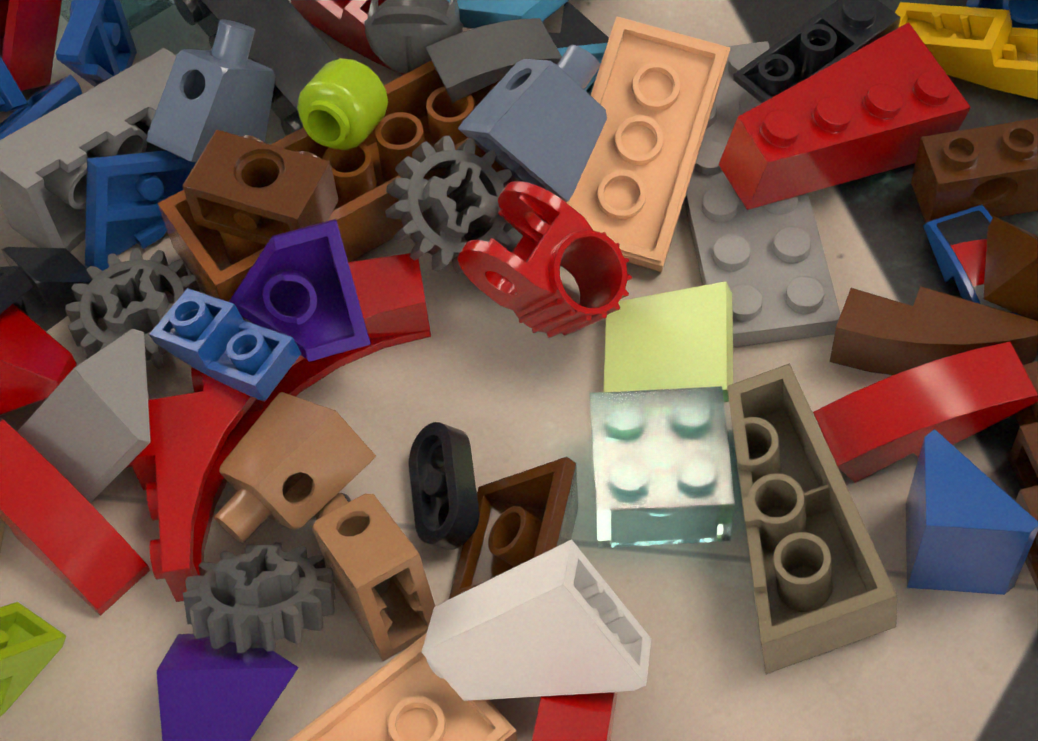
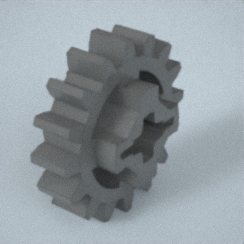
M444 136L434 144V148L427 141L422 143L412 152L413 158L407 156L396 166L395 170L401 178H395L388 184L386 192L398 198L399 202L394 203L385 212L388 218L401 219L403 227L395 233L394 238L396 241L408 238L413 240L415 245L410 255L413 260L418 259L425 253H429L432 255V270L438 272L452 260L453 267L456 273L459 274L464 272L459 266L458 255L467 243H461V238L468 231L473 233L480 229L483 232L477 240L489 242L493 238L505 248L510 245L512 240L505 231H509L514 227L498 214L500 210L498 197L504 190L503 183L512 176V172L510 169H506L496 173L491 167L496 157V153L493 150L480 158L475 155V140L469 138L455 150L451 137ZM446 168V173L440 178L433 176L429 180L423 179L425 174L431 170Z
M139 248L132 250L129 261L121 262L114 253L108 255L110 267L104 271L94 266L88 267L86 270L91 282L89 285L81 283L72 286L71 289L77 302L67 304L65 309L71 321L68 328L77 347L81 346L86 359L131 329L144 332L146 361L151 360L158 370L164 368L162 355L168 351L154 343L149 334L187 288L200 292L195 276L188 275L182 260L178 259L168 264L165 253L161 250H157L150 260H144ZM166 290L174 296V304L168 302L164 293ZM98 317L105 321L107 326L105 332L98 327Z
M275 542L273 545L249 544L246 545L245 554L237 556L229 551H223L220 553L221 560L217 564L202 562L198 565L200 576H190L185 580L187 592L183 593L187 624H192L193 635L197 639L210 636L211 647L215 649L226 645L230 641L236 642L237 653H245L249 648H264L267 652L273 651L276 647V640L283 638L297 644L302 642V629L320 631L323 628L322 616H330L335 612L334 599H336L333 570L332 568L325 567V558L322 555L307 558V549L303 546H299L290 552H283L282 543Z

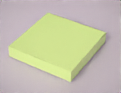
M726 281L622 300L618 302L620 309L607 315L603 410L610 420L729 402L727 386L733 384L732 292Z

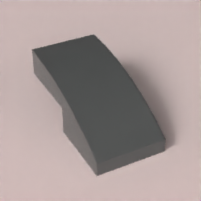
M540 18L510 20L481 26L445 38L426 47L452 103L501 80L522 59L548 60L558 64L562 58Z

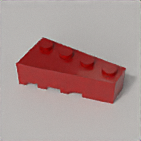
M908 22L738 116L718 165L746 209L750 210L915 163L921 137L958 131L971 107Z

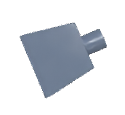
M221 19L212 50L182 49L177 54L148 131L147 142L191 162L198 161L216 129L238 136H254L265 143L276 76L271 68L248 59L255 33L254 28L235 21Z
M569 45L558 64L548 60L522 59L509 70L463 120L458 129L468 138L475 140V144L484 152L488 153L493 150L496 153L495 161L505 170L510 169L512 175L518 181L540 186L568 202L576 189L607 120L606 109L584 90L599 68L600 63L591 53L576 45Z

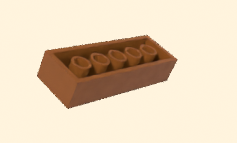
M429 61L384 85L388 98L386 114L359 146L348 150L332 149L315 142L307 134L304 127L270 145L295 152H310L323 160L330 161L339 201L328 221L337 220L347 260L351 262L393 239L395 233L403 227L401 219L388 218L385 212L394 203L399 202L398 198L386 192L388 184L395 178H401L395 170L396 166L407 156L413 158L412 152L422 143L427 141L434 148V144L444 136L451 137L455 150H457L462 143L469 139L458 129L459 126L499 81L452 103L432 61ZM475 144V155L481 158L486 152ZM496 161L491 166L496 173L505 170ZM446 168L431 170L425 174L423 179L429 180L433 176L440 178L446 173ZM184 190L159 202L158 206L173 248L189 271L195 276L206 295L229 302L266 245L195 224Z

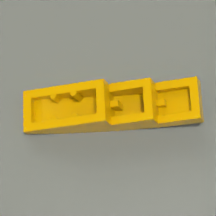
M899 3L895 11L901 17L899 27L909 22L947 75L994 90L1038 99V29L1012 27L1010 10Z

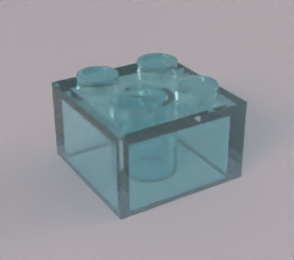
M722 386L589 393L598 548L731 541L735 500Z

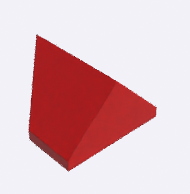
M14 304L0 314V414L48 398L77 365L71 352Z

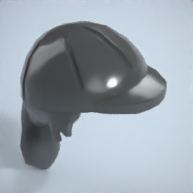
M371 0L367 19L364 21L366 38L372 51L384 64L403 74L431 61L426 50L427 46L463 32V23L460 22L457 0H450V2L447 0H386L380 6H378V0Z

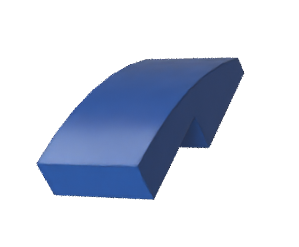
M189 288L184 291L149 334L154 343L193 368L231 388L264 402L301 355L293 337L244 321L235 304Z

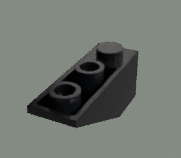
M837 0L734 73L733 81L759 102L763 103L899 28L901 17L878 0Z

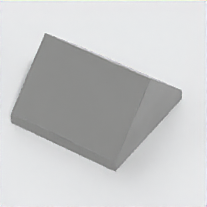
M131 329L73 368L18 430V433L49 461L90 503L150 443L143 331Z

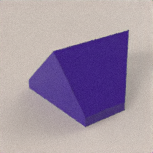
M336 219L272 236L229 300L230 303L235 304L241 316L249 322L293 337L301 352V356L306 358L308 362L371 345Z
M178 634L156 670L162 741H250L299 667L275 651L267 652L264 648H249L245 653H237L236 642L230 641L226 645L215 649L211 647L210 636L197 639L193 634Z

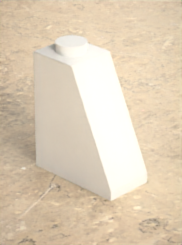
M571 539L435 606L422 648V654L426 657L432 671L438 677L445 679L464 701L635 691L646 686L652 638Z

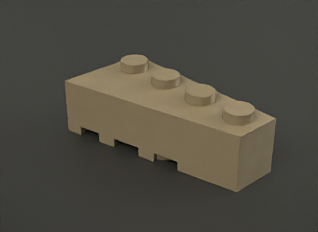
M790 363L728 385L727 390L765 673L769 674L896 628L897 594Z

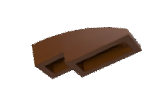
M921 286L913 306L851 288L836 325L830 362L867 372L895 375L923 364L973 349L1011 342L1024 365L1033 363L1038 352V321Z

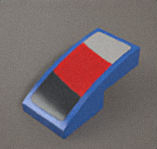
M983 205L960 211L923 225L945 282L955 279L962 299L1016 314L983 299L988 226L993 218Z

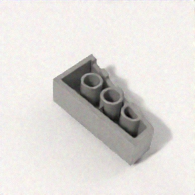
M162 48L0 140V205L11 228L39 248H66L71 252L85 239L87 158L166 151L147 142L146 139L174 64L175 54Z

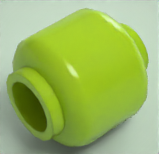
M340 58L326 63L300 92L297 109L304 129L315 142L332 149L348 150L359 146L384 118L388 98L380 78L368 66L353 59Z

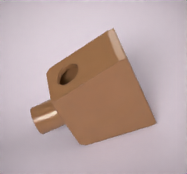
M280 392L221 464L220 474L237 492L219 510L214 519L226 532L242 544L250 538L267 518L292 530H297L303 527L368 466L376 455L336 410Z
M338 493L315 514L316 521L312 529L321 553L325 558L327 568H332L335 585L378 655L384 661L409 647L427 633L435 603L418 551L376 496L365 493L351 500L347 494ZM390 578L389 587L384 593L379 595L374 586Z

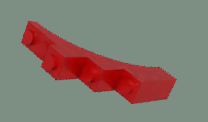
M411 253L348 262L371 345L310 362L300 355L265 402L231 388L192 366L191 377L194 393L148 400L150 443L126 468H133L143 491L146 490L150 516L153 521L159 520L160 539L150 540L149 545L151 566L156 580H166L176 602L184 601L183 593L187 592L185 582L187 577L200 576L198 565L204 562V551L215 507L228 482L220 474V466L279 393L283 392L296 397L308 387L346 364L387 347L431 337L419 258L413 260L410 257Z

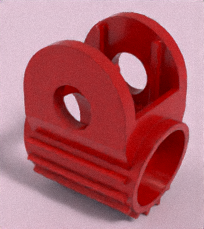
M510 182L498 197L500 208L498 214L523 235L512 252L491 238L489 242L482 240L468 241L458 255L460 268L478 289L500 306L513 310L519 318V323H524L532 328V333L544 332L547 333L548 338L560 333L566 336L605 319L608 314L620 309L618 304L620 299L629 296V292L625 289L627 281L631 280L632 276L627 274L626 263H628L629 259L624 258L619 248L620 244L615 243L609 238L606 232L594 231L585 217L564 200L550 191L528 182ZM560 266L565 268L574 277L580 292L579 304L573 301L566 293L561 282Z

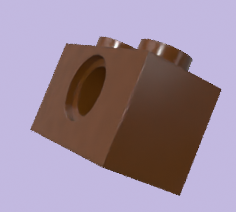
M1038 118L921 137L911 184L925 222L927 223L979 205H983L992 217L1038 211Z
M217 129L182 185L195 224L267 245L272 236L328 221L339 201L330 161L323 160L310 152H295L270 145L254 136H238Z

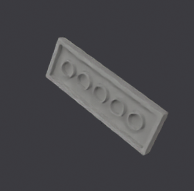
M768 41L726 46L730 47L729 58L684 200L702 285L726 281L732 292L733 348L835 334L836 325L841 314L809 194L806 193L747 210L718 165L737 117L761 104V102L733 81V74L770 49Z

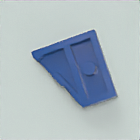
M72 0L70 19L55 53L58 61L95 87L131 67L137 53L120 0Z
M167 150L87 158L85 266L87 268L94 266L104 271L110 267L108 255L114 253L117 256L135 244L144 249L161 239L167 232V228L158 203L184 190L182 185L196 162L188 161Z

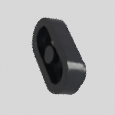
M433 422L426 425L418 433L409 454L408 466L415 528L418 537L424 543L454 550L461 547L473 535L480 518L471 445L464 431L440 422Z

